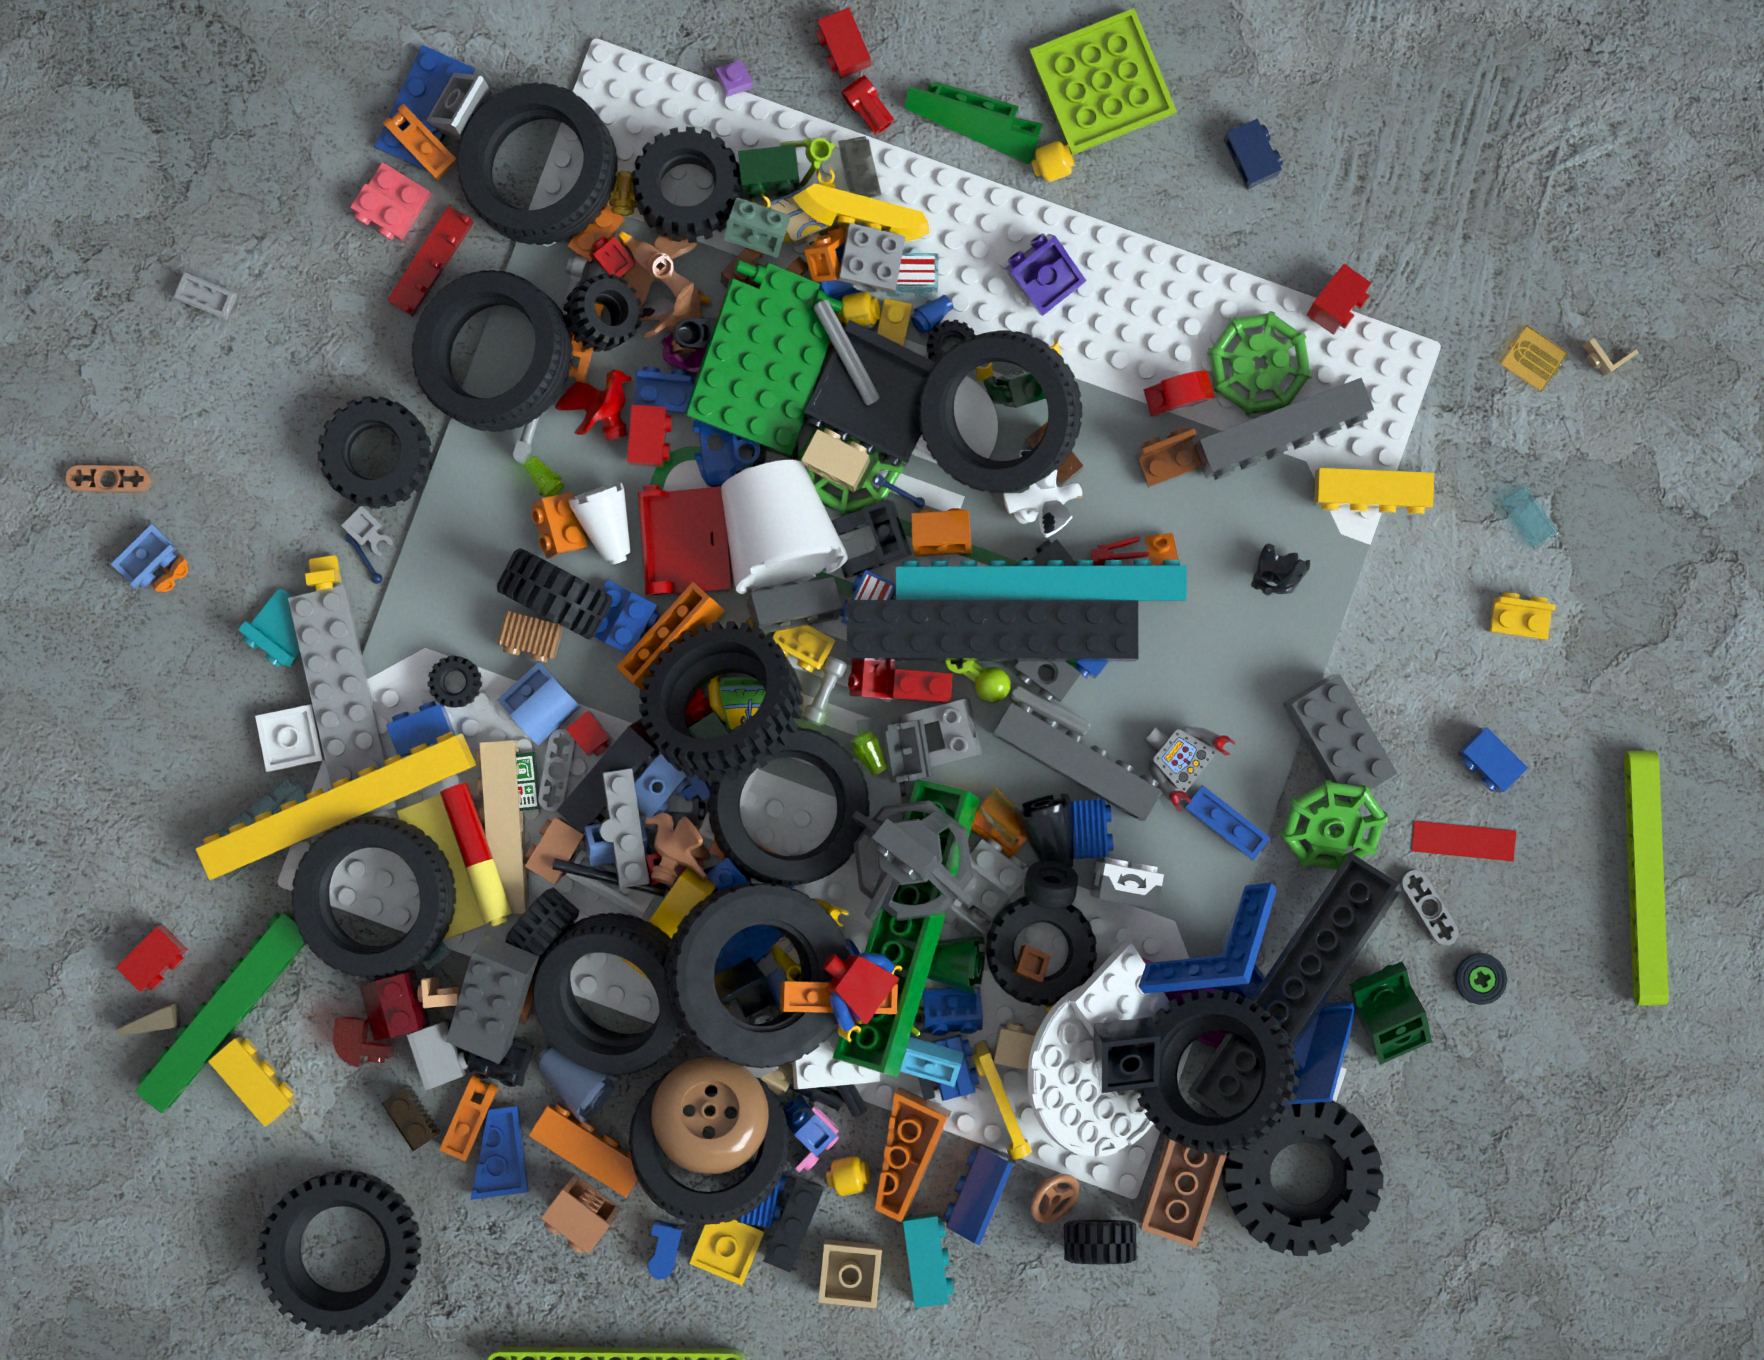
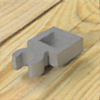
M362 506L341 525L361 546L368 540L371 543V550L377 556L382 555L376 546L378 541L383 540L389 546L393 544L388 536L379 535L376 532L382 525Z

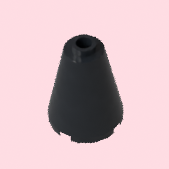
M1061 794L1062 799L1054 800L1053 795L1035 798L1023 803V810L1021 811L1016 807L1014 809L1015 817L1039 861H1058L1073 867L1072 811L1069 795Z

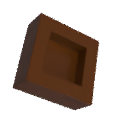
M1022 945L1012 973L1037 984L1042 983L1051 955L1028 945Z

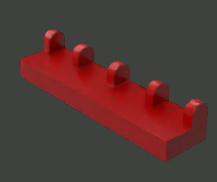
M448 206L387 299L388 302L413 317L474 224L473 220L464 213H460L451 206Z

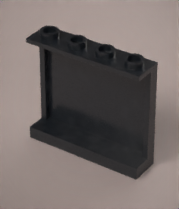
M849 320L844 331L878 392L880 399L870 405L864 403L835 349L803 413L807 418L806 423L817 429H822L824 426L839 434L841 441L847 442L850 439L867 449L866 452L870 455L877 452L885 456L883 461L894 467L899 468L900 464L906 466L922 434L918 411L919 405H921L919 399L922 386L926 384L925 378L931 367L935 366V362Z

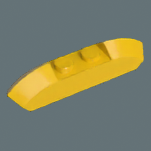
M816 183L793 197L805 213L829 226H832L834 219H838L837 223L843 226L853 223L905 236L904 242L916 240L929 234L928 220L922 211Z

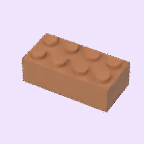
M1166 1137L1138 1222L1139 1228L1143 1231L1196 1248L1227 1152H1225V1155H1215L1211 1152L1209 1154L1200 1153Z
M575 1174L541 1219L545 1221L544 1226L555 1235L561 1233L569 1239L567 1243L578 1253L585 1251L589 1254L609 1228L621 1208Z

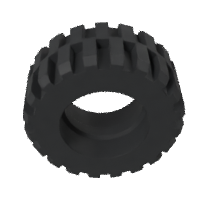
M686 126V131L678 132V127L669 129L670 134L664 136L661 132L654 136L655 143L653 145L649 142L645 144L642 148L643 155H638L634 163L635 170L632 171V183L640 215L644 216V221L650 228L655 227L657 234L665 237L667 234L671 235L672 241L681 242V238H688L689 243L697 242L696 237L704 236L705 240L713 237V231L717 229L721 233L727 227L726 222L729 220L736 198L742 199L739 163L736 162L735 154L731 148L725 147L723 139L719 136L713 139L711 132L702 129L701 133H696L695 127ZM678 165H699L712 174L714 190L706 200L694 206H679L663 197L661 181L668 171Z
M371 396L362 397V401L358 402L353 399L346 403L347 407L343 410L341 408L333 412L335 415L331 422L327 420L323 426L326 431L324 436H319L318 444L321 445V451L317 452L318 461L322 462L323 466L320 468L322 474L328 479V484L335 491L357 505L380 509L381 506L390 508L396 506V502H405L411 498L410 494L414 490L417 492L423 486L420 484L424 477L427 478L430 472L428 464L432 462V453L429 449L431 441L425 432L426 428L412 412L400 403L390 401L388 398L379 397L374 399ZM377 426L387 428L397 436L401 444V455L398 464L388 475L379 479H368L359 475L350 462V451L354 440L360 433L369 428Z
M522 548L514 551L497 583V592L588 640L596 635L612 605V596Z
M1024 896L1003 908V911L993 920V924L987 934L986 956L994 979L1007 994L1022 1003L1025 1002L1034 1006L1055 1005L1068 992L1084 985L1087 979L1092 976L1093 966L1097 960V942L1092 926L1082 912L1072 904L1064 908L1050 909L1038 906ZM1043 922L1056 926L1064 934L1068 943V956L1059 971L1044 977L1043 982L1037 984L1012 973L1016 963L1014 944L1017 936L1025 927Z

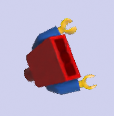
M864 952L859 956L850 955L845 962L833 954L823 965V968L833 976L826 989L830 993L829 1001L839 1024L838 1034L849 1042L852 1041L850 1033L853 1030L857 1033L861 1031V1028L854 1024V1022L867 1025L899 980L893 974L895 970L901 971L902 967L893 964L883 954Z

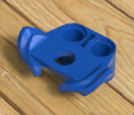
M693 421V432L700 433L701 453H695V459L701 477L708 486L721 487L725 481L735 475V472L750 467L760 455L759 444L702 422ZM715 434L722 438L723 446L721 449L712 450L707 446V438L710 435ZM742 446L749 447L753 452V457L749 460L741 458L738 452L739 448Z

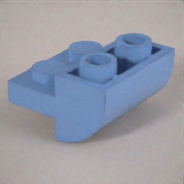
M540 661L497 699L515 723L537 745H540L581 707Z

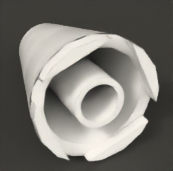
M622 482L612 484L613 487L609 489L603 486L574 496L575 499H568L570 508L603 561H609L610 565L627 560L626 555L630 553L625 492Z

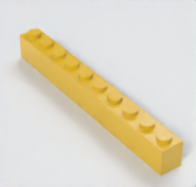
M453 732L444 734L436 738L438 742L436 745L428 748L426 743L410 749L412 755L402 759L400 754L385 760L386 766L376 770L374 766L359 771V778L350 781L348 777L332 783L334 789L324 793L323 789L320 788L306 794L308 800L300 804L295 799L281 805L282 811L272 815L271 811H267L254 817L256 823L246 826L245 822L228 828L230 834L224 837H220V834L217 833L203 839L205 845L196 848V851L208 879L212 880L476 766L463 734L456 736L453 735Z

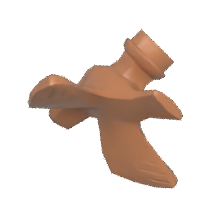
M660 813L646 819V824L658 826L654 847L662 857L661 863L652 868L651 879L663 884L673 885L675 879L678 878V874L675 872V868L678 865L693 869L704 881L709 879L695 857L709 860L710 855L702 844L703 838L687 817L680 819L674 831L672 816L667 813Z

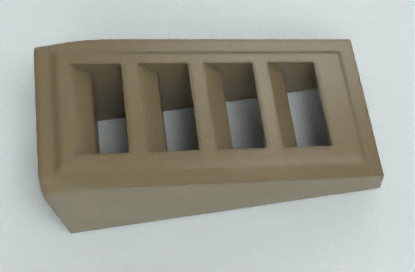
M178 1003L167 1005L125 1024L116 1030V1034L120 1037L179 1027L181 1020Z

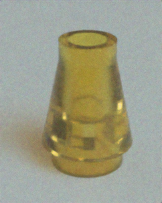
M619 171L616 175L617 180L609 205L612 207L611 211L614 214L629 216L634 213V209L637 207L633 193L632 173L629 171Z

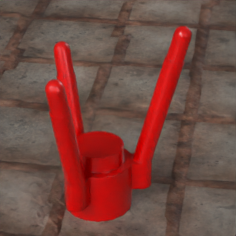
M1136 536L1106 545H1097L1098 549H1091V560H1093V566H1105V560L1135 559L1148 557L1150 554L1148 551L1114 554L1112 549L1139 542L1140 537Z

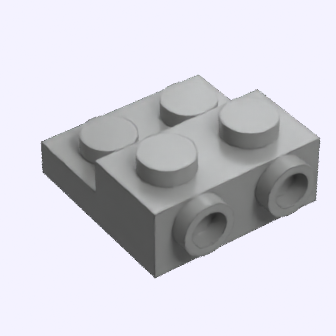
M980 838L970 852L973 878L963 891L973 899V905L993 919L1026 877V872L1023 870L1026 865L1013 855L1008 859L1000 852L1003 847L991 838L987 842Z

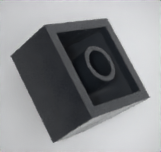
M1152 1017L1094 1024L1093 1050L1101 1093L1159 1086L1161 1036Z

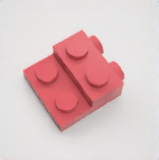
M382 162L369 184H364L350 208L355 212L353 217L368 226L371 222L379 227L377 232L392 241L396 237L403 241L432 193Z

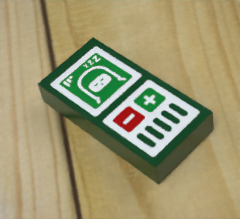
M535 752L516 754V763L519 765V775H517L518 792L521 794L519 810L541 809L538 801L539 783Z

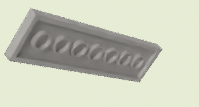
M345 585L288 598L332 789H334L332 783L346 777L353 781L359 778V771L374 766L378 770L386 766L384 763L386 760ZM396 801L388 803L363 815H368L388 809L397 808Z

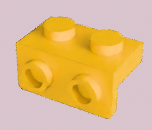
M809 625L775 631L773 635L776 644L780 645L786 657L791 655L799 660L797 665L811 673L814 668L819 671L821 670L836 642L833 638Z

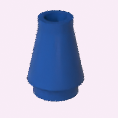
M942 295L931 302L915 308L910 318L916 329L924 334L927 331L931 332L954 307L950 299L946 295Z

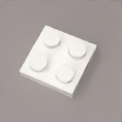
M312 704L255 716L266 772L324 761L322 744Z

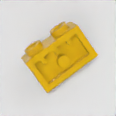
M1503 592L1502 597L1493 598L1489 632L1548 640L1551 612L1555 611L1556 605L1549 604L1548 599L1543 597H1531L1529 601L1520 599V594Z

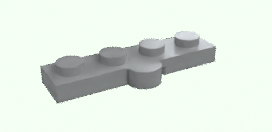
M632 768L602 772L609 819L601 823L599 833L605 841L613 842L619 888L649 884Z

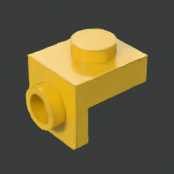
M332 555L309 560L310 573L305 574L308 586L316 588V591L333 589L334 584L342 583L337 556Z

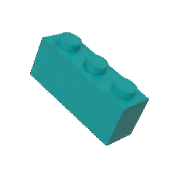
M937 1212L907 1216L903 1219L915 1308L948 1304V1295H953L954 1291L952 1277L946 1278L944 1266H950L948 1248L942 1249L940 1237H946L944 1219L938 1220Z

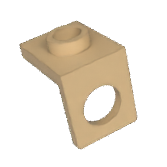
M1594 337L1582 345L1588 353L1587 359L1595 369H1599L1603 376L1609 374L1639 353L1636 349L1613 365Z
M785 1063L783 1066H779L778 1069L760 1078L768 1085L770 1090L780 1095L790 1085L793 1077V1066L790 1063Z

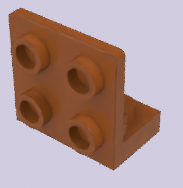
M1182 427L1172 431L1167 436V439L1163 441L1156 437L1143 443L1136 458L1148 488L1202 467L1192 441L1197 434L1195 429L1188 431L1186 427Z

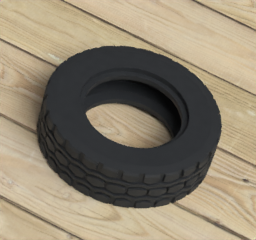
M772 883L737 884L726 887L721 891L718 890L705 897L703 901L698 902L690 910L688 916H684L677 926L678 930L672 936L668 946L670 950L669 953H666L664 968H666L664 984L665 990L668 993L666 997L670 1010H673V1017L679 1027L683 1028L684 1034L694 1044H697L700 1049L711 1056L746 1067L771 1068L783 1066L785 1063L789 1064L801 1059L804 1054H810L820 1046L821 1042H825L834 1031V1026L838 1025L834 1013L783 1012L775 1019L761 1024H746L739 1021L724 1008L715 989L714 968L719 952L724 944L740 930L753 925H767L780 931L793 944L801 964L802 982H831L833 976L823 968L824 963L833 954L845 962L850 956L849 949L845 946L847 942L842 931L837 928L838 924L830 913H826L825 908L815 899H811L809 895L797 889Z

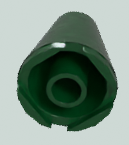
M973 936L939 940L927 978L970 994H978L979 990L975 988V984L982 983L985 964V952H980L979 944L985 945L984 938Z

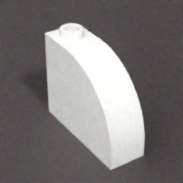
M966 376L959 385L954 399L956 425L967 445L977 454L989 459L997 439V414L986 391L977 382ZM921 436L915 449L933 459L926 447L927 442Z

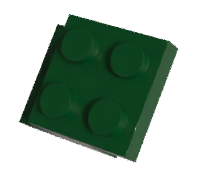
M1402 961L1394 965H1387L1382 970L1369 976L1360 977L1355 982L1349 984L1353 1002L1357 1008V1017L1372 1042L1375 1057L1380 1065L1432 1042L1426 1011L1410 985L1408 971Z

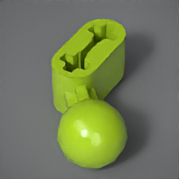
M946 661L947 667L953 673L965 675L974 682L976 694L981 700L988 703H997L1008 695L1011 682L1004 670L998 667H987L984 669L975 661L964 662L963 668L959 669L956 664H952V661Z

